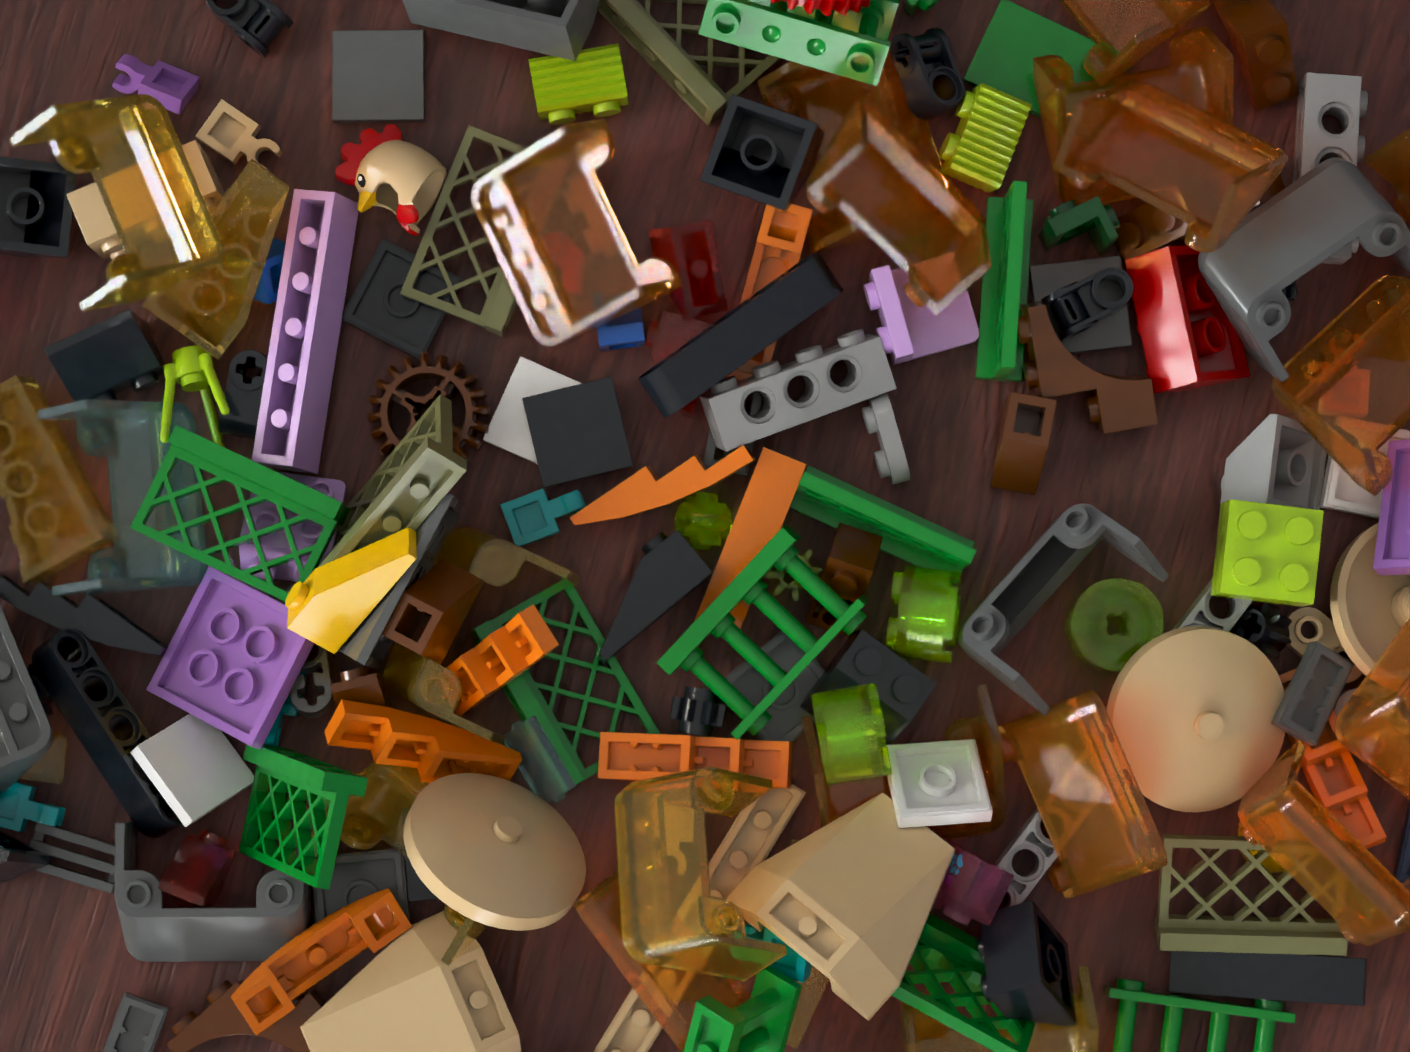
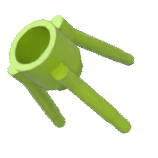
M197 345L177 349L171 355L173 363L163 365L166 381L160 441L167 443L169 440L177 382L181 384L183 391H200L213 442L225 447L223 436L219 432V421L211 391L223 415L229 414L230 409L214 370L211 353L208 352L206 347Z

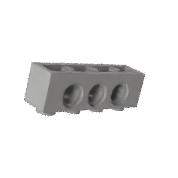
M1307 72L1298 82L1299 94L1297 95L1292 183L1318 166L1320 160L1342 158L1356 167L1357 163H1362L1365 152L1364 135H1358L1359 118L1365 117L1368 104V93L1365 90H1361L1362 76ZM1323 115L1335 116L1340 121L1342 127L1340 134H1331L1324 129L1322 125ZM1358 238L1322 263L1339 265L1345 263L1351 258L1352 253L1357 252L1359 247Z
M863 329L855 330L837 338L839 344L822 350L821 345H815L796 352L795 361L781 366L778 360L758 365L752 368L753 376L737 381L735 376L723 378L710 388V392L699 396L716 447L729 451L897 389L880 336L865 335ZM843 360L847 365V376L841 383L834 384L830 378L831 367L835 362ZM801 375L805 381V391L800 398L792 400L787 393L788 383L793 377ZM759 391L763 397V406L755 415H748L744 408L745 399L750 393Z

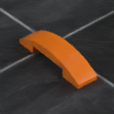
M791 204L787 212L766 205L740 304L799 262L812 209ZM777 340L726 377L735 376L736 380L740 381L753 376L752 368L772 361Z
M388 888L370 894L328 915L282 946L245 979L231 995V999L254 1034L258 1035L295 1009L291 1002L294 998L366 948L376 953L409 930L412 925Z

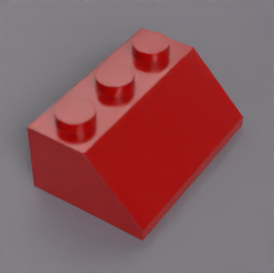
M1204 245L1167 246L1125 260L1127 273L1131 277L1134 286L1132 297L1137 315V330L1142 339L1147 362L1146 372L1147 376L1152 380L1154 394L1180 392L1250 377L1244 345L1199 270L1198 257Z

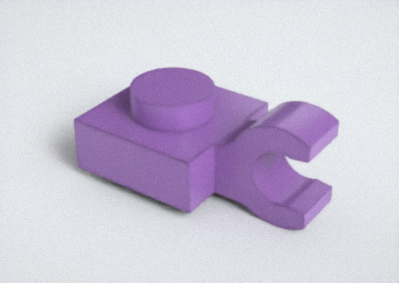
M124 54L116 63L115 68L126 72L129 76L120 73L114 80L112 87L125 94L138 90L137 98L150 102L161 109L180 114L198 91L199 76L158 60L152 67L141 62L135 56Z

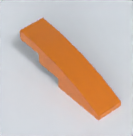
M742 445L710 468L706 467L699 455H694L660 479L651 466H645L571 516L570 520L575 526L623 518L665 506L719 483L757 459L747 445Z
M763 447L695 620L781 529L807 464ZM743 600L730 613L736 618L734 624L740 629L750 607Z
M533 604L519 612L503 627L489 634L476 647L460 655L435 678V681L459 718L521 675L559 644Z
M1296 669L1279 675L1284 692H1286ZM1332 710L1316 746H1308L1288 734L1300 766L1333 839H1349L1351 842V855L1384 843L1387 836L1367 797V786L1349 752L1350 743L1334 710Z
M341 699L324 731L328 745L371 750L375 764L417 768L421 782L427 783L459 773L486 774L510 781L523 760L521 753L479 734L439 720L390 707Z
M600 732L598 778L791 789L793 742L744 740L740 738L737 740L736 738L694 737L691 735Z

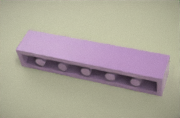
M294 189L252 454V461L279 470L318 474L359 212L357 209L358 203L336 192Z

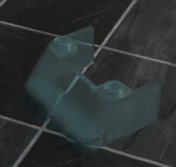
M85 399L38 410L39 419L75 420L77 440L82 450L92 457L107 458L114 547L99 549L91 555L87 567L88 580L52 586V596L115 594L179 588L196 585L202 581L207 570L206 564L130 528L171 446L169 442L162 443L160 441L163 402ZM174 403L170 436L176 425L196 434L194 417L191 411L181 403ZM178 459L170 475L175 492L199 483L193 465ZM164 487L160 497L168 494L166 487ZM201 491L177 499L185 522L203 516ZM171 502L155 507L146 525L159 532L178 525ZM204 524L188 529L193 548L200 551L205 550ZM181 532L170 536L184 543Z

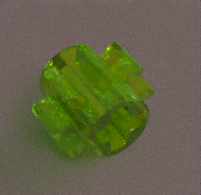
M697 492L696 496H687L686 502L681 503L677 508L675 514L676 530L684 538H690L689 544L693 549L710 550L711 545L720 546L721 539H725L729 535L732 527V514L726 503H717L718 493Z
M811 549L806 551L803 556L797 555L816 574L822 572L820 567H810L808 560L813 552ZM777 569L776 571H769L764 578L776 579L779 584L774 591V596L780 595L783 590L791 591L793 601L797 602L799 590L803 587L796 580L790 584L785 583L783 580L786 573L784 569L781 572Z

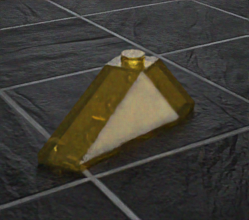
M251 159L150 288L142 306L219 360L246 324L290 186Z

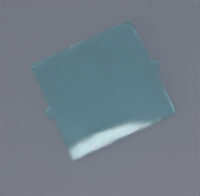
M536 716L530 717L523 723L519 720L512 724V730L501 739L506 747L521 753L523 760L518 768L532 792L547 803L553 800L558 803L565 799L564 793L574 788L576 784Z

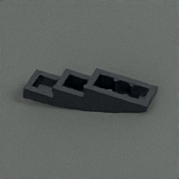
M0 572V598L19 610L61 630L65 628L76 629L87 639L113 647L164 656L168 648L160 640L97 595L87 594L81 604L78 605L49 583L39 582L30 593L7 575Z
M1171 951L1169 992L1365 1006L1367 958L1331 955Z

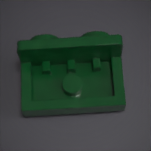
M1099 196L1080 205H1077L1075 199H1072L1050 211L1051 216L1045 219L1046 224L1038 235L1047 252L1087 232L1098 255L1107 252L1119 238L1116 230L1120 229V223L1110 204L1103 206Z

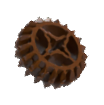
M428 352L421 353V366L416 368L410 356L403 357V364L407 371L402 374L399 373L395 366L389 365L387 371L394 379L389 385L380 378H377L375 381V385L385 392L384 396L369 395L367 400L369 404L380 407V412L366 414V420L369 423H381V427L369 433L370 438L373 441L387 438V441L378 449L379 453L382 456H387L401 442L396 436L392 425V410L395 402L403 406L411 414V422L406 430L409 432L421 418L416 408L409 403H414L420 408L423 406L428 409L440 394L450 400L449 395L454 387H456L464 398L466 416L463 427L452 420L453 452L465 458L467 463L470 462V458L463 448L467 444L475 450L482 448V443L472 437L474 431L482 434L488 433L489 426L483 422H478L477 417H486L491 414L489 406H476L475 403L487 397L485 388L470 391V388L478 381V376L472 372L461 379L460 376L464 371L465 365L460 360L453 364L450 371L446 370L448 357L442 353L437 358L436 366H431ZM430 378L442 380L439 386H435L425 396H415L404 391L408 385L418 380Z

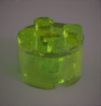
M906 565L904 572H894L892 599H894L895 604H899L898 618L889 617L887 629V645H889V649L896 650V654L901 658L953 663V653L946 651V646L956 647L961 595H957L958 587H953V582L962 583V571Z
M1111 578L1088 586L1074 598L1066 615L1064 629L1068 644L1080 661L1098 671L1108 673L1121 672L1128 660L1142 646L1163 634L1164 617L1158 599L1147 587L1137 581ZM1107 616L1109 618L1117 616L1122 618L1123 622L1119 626L1123 632L1122 635L1118 633L1109 635L1105 630L1109 625L1105 619Z
M876 683L811 694L827 786L892 775Z

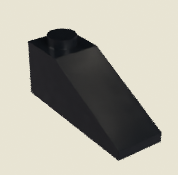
M678 530L669 537L660 532L641 548L645 556L638 564L597 657L602 665L705 582L713 573Z

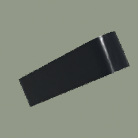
M815 252L795 264L651 367L638 380L663 417H668L689 404L842 293L843 288L819 252Z
M65 628L58 631L34 650L32 667L137 829L149 838H159L182 825V822L130 753L137 745L151 737L88 639L76 629Z

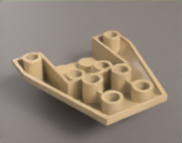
M881 793L756 865L724 902L759 932L764 927L769 929L829 978L832 992L869 1021L900 986L952 861L955 849L926 826L898 828L893 801L887 795Z
M452 908L412 924L409 930L387 945L300 1026L310 1052H521L518 1030L483 949Z

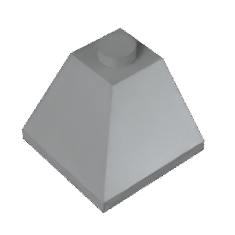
M1270 414L1226 458L1225 471L1221 480V503L1233 499L1320 510L1319 504L1324 481L1330 430L1279 414Z

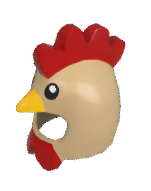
M394 124L386 125L382 133H377L371 128L365 129L359 135L360 144L357 145L350 142L342 146L341 158L344 163L336 167V179L346 185L357 188L359 192L357 209L361 213L372 206L386 208L396 215L398 222L406 232L416 237L420 233V229L416 225L429 213L443 189L447 174L446 168L424 149L412 143L402 141V132Z

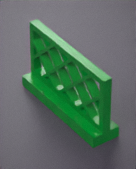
M1013 181L1004 198L987 197L978 319L979 337L977 339L975 379L1019 383L1022 381L1024 344H1020L1018 338V318L1022 316L1021 304L1027 303L1033 200L1026 199L1027 182Z
M176 425L168 440L171 446L130 528L285 602L289 592L276 587L270 569L295 560L300 575L297 582L303 583L314 569L318 568L338 525H343L350 509L334 498ZM178 459L193 465L199 483L175 492L170 475ZM203 471L208 472L216 477L209 480H205ZM224 482L235 485L240 503L216 511L208 488ZM164 487H166L168 494L160 497ZM244 490L257 495V497L247 500ZM202 491L209 514L185 522L177 499ZM266 501L276 504L282 522L257 531L249 507ZM171 502L178 525L160 532L146 525L155 507ZM285 509L299 516L288 519ZM243 510L250 533L226 542L219 518ZM310 520L324 527L315 545L298 550L291 530L292 526ZM212 521L219 545L202 551L193 548L188 529ZM284 529L292 553L267 561L260 538ZM181 532L184 543L170 536ZM253 541L261 564L243 571L234 567L229 549ZM222 552L225 562L211 555ZM310 554V556H309V558H308V560H307V562H306V564H305V566H304L301 557H304V556H307V555ZM263 571L267 582L253 575Z
M809 465L799 482L789 509L837 530L840 522L882 536L880 551L954 585L957 583L962 570L971 564L977 551L972 549L974 541Z
M569 577L562 579L498 617L479 625L470 634L476 645H478L489 634L501 628L502 625L508 623L519 612L533 604L535 606L540 604L538 612L548 626L567 631L561 655L549 652L543 657L559 662L553 686L534 682L529 673L530 668H528L502 688L563 793L598 773L599 761L585 769L576 753L580 734L600 740L599 732L582 728L588 703L613 710L608 732L615 731L620 711L637 716L647 732L645 734H660L616 657L613 656L606 662L608 668L598 665L599 660L597 657L605 639ZM564 591L573 607L569 624L543 617L547 600ZM577 615L585 628L575 626ZM573 632L591 637L596 646L592 663L566 657ZM564 664L590 670L584 695L558 688ZM596 672L614 676L619 685L615 703L590 697ZM540 690L551 693L548 704ZM556 695L582 701L576 726L557 721L552 712ZM623 695H625L631 707L621 705ZM563 730L574 733L572 743H570Z
M246 744L243 759L256 764V770L238 852L315 888L329 890L349 795L364 797L368 778L288 747L263 744L261 750ZM287 792H288V794H289V801H288V802H287V799H286V793H287ZM307 799H308V803H309V809H308V810L306 809V804H305V802L307 801ZM329 807V809H328V814H327V817H326V812H325V810ZM273 810H274V816H275V819H274V820H272V815H271V813H272ZM292 819H293V821H294V828H293V829H292V827H291V820H292ZM312 827H313V829H314V835H315L313 838H312V836H311V831H310ZM277 838H279V844H280V846H279L278 848H277V843H276V839H277ZM297 846H298L299 854H300L298 857H297V854H296V847H297Z
M929 914L910 960V964L915 971L905 972L900 986L891 996L994 1052H1027L1036 1022L1006 1018L994 1003H989L986 1000L981 987V976L986 975L985 962L979 953L977 939L940 918ZM939 982H949L956 994H946ZM914 984H924L930 995L927 996L918 991ZM990 1004L997 1017H988L981 1005ZM965 1006L972 1018L969 1019L960 1014L956 1007ZM1007 1029L1015 1043L1002 1037L998 1030Z

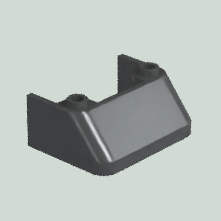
M1330 158L1323 161L1208 241L1199 253V270L1252 360L1281 382L1289 378V375L1270 345L1269 340L1285 329L1291 317L1290 304L1282 291L1284 288L1356 238H1358L1362 247L1367 252L1377 257L1392 255L1398 265L1410 271V231L1404 220L1354 164L1342 158Z
M1087 503L1076 504L1058 516L962 623L958 631V643L971 659L1044 716L1051 708L1017 671L997 656L1102 539L1160 581L1164 582L1169 577L1168 573L1139 537L1093 505Z
M0 604V793L9 789L48 752L52 746L54 734Z
M133 822L115 823V901L125 946L134 958L144 962L265 961L294 937L312 926L313 886L278 870L267 873L259 881L256 890V908H163V887L160 880L149 871L138 870L137 827ZM312 827L310 831H311V836H312V838H313V827ZM298 846L296 847L297 857L300 855Z

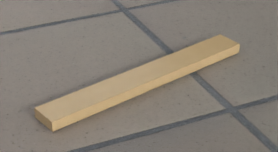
M792 783L791 789L754 788L593 1052L649 1051L734 912L725 904L724 900L756 865L765 861L805 796V791Z

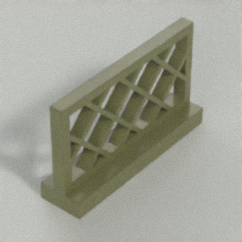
M600 0L598 5V12L708 127L722 115L723 110L728 106L732 94L737 96L743 94L782 59L771 55L764 60L745 59V48L738 46V58L713 57V38L707 37L706 56L688 55L681 47V33L699 35L701 25L682 24V3L707 5L708 0H643L644 8L637 0ZM650 1L676 3L675 24L658 23L650 15ZM668 33H675V40ZM699 65L706 66V73ZM713 66L738 68V83L726 94L712 80ZM745 68L753 69L744 77Z
M468 125L400 294L483 327L488 332L504 338L539 252L540 241L548 230L562 195L561 191L564 190L566 185L565 179L571 173L570 162L556 156L551 158ZM474 139L493 146L499 162L474 172L468 159ZM500 150L511 153L513 156L503 159ZM523 159L541 165L534 182L516 189L507 166ZM465 164L469 174L459 178ZM502 168L512 191L486 201L477 179ZM473 181L482 204L457 214L450 199L454 188ZM530 191L524 206L520 195ZM515 198L521 211L518 223L499 231L490 208ZM448 206L452 216L442 220ZM485 210L495 233L469 243L460 221ZM456 223L465 246L440 256L433 242L437 230ZM513 233L507 248L502 237ZM498 240L504 253L501 265L482 273L473 250ZM431 247L435 258L425 262ZM468 252L478 275L452 286L443 262ZM438 265L448 288L432 295L415 290L414 286L420 272ZM496 275L493 285L489 290L485 279ZM481 282L487 295L481 314L478 315L463 309L455 292ZM451 294L455 305L443 301L441 298Z
M440 394L347 505L350 511L343 525L338 526L333 550L318 567L407 527L416 531L467 471V460L453 452L451 400Z
M1162 834L1157 917H1154L1153 934L1159 950L1347 956L1348 937L1345 934L1351 858L1350 840ZM1173 848H1193L1203 859L1186 874L1182 875L1172 865ZM1202 848L1213 850L1207 854ZM1228 849H1240L1249 860L1229 877L1216 864L1215 860ZM1249 850L1260 851L1257 854L1253 855ZM1275 850L1287 851L1296 861L1275 878L1261 862ZM1296 851L1307 852L1300 857V855ZM1321 852H1338L1337 868L1323 880L1308 865ZM1210 866L1224 882L1204 898L1190 882ZM1257 867L1271 883L1251 900L1237 886V883ZM1303 868L1318 884L1297 901L1283 885ZM1171 873L1177 879V881L1172 886ZM1334 882H1336V892L1330 888ZM1184 887L1199 902L1186 915L1169 914L1170 899ZM1232 889L1246 905L1233 916H1221L1211 905ZM1279 890L1293 906L1280 917H1267L1258 906ZM1325 891L1335 901L1334 919L1313 918L1305 907ZM1207 910L1211 915L1201 914ZM1254 912L1258 917H1252L1248 915ZM1301 913L1304 918H1294V917H1295L1297 914Z

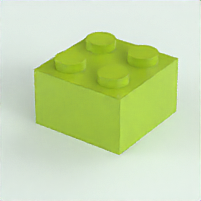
M1233 499L1221 503L1211 596L1300 607L1314 604L1324 511Z

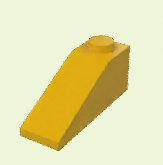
M407 527L314 569L303 583L297 582L287 595L285 606L288 607L287 628L335 654L417 559L416 531Z

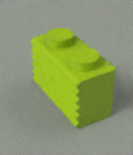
M618 43L583 49L580 51L576 61L551 55L528 59L539 120L549 119L550 125L573 122L576 120L575 114L593 111L595 117L615 115L621 112L620 106L629 104Z
M984 83L972 88L971 92L966 90L955 111V116L961 118L955 134L948 133L939 152V158L945 160L940 172L984 192L990 193L998 190L1002 185V180L1009 167L1032 104Z

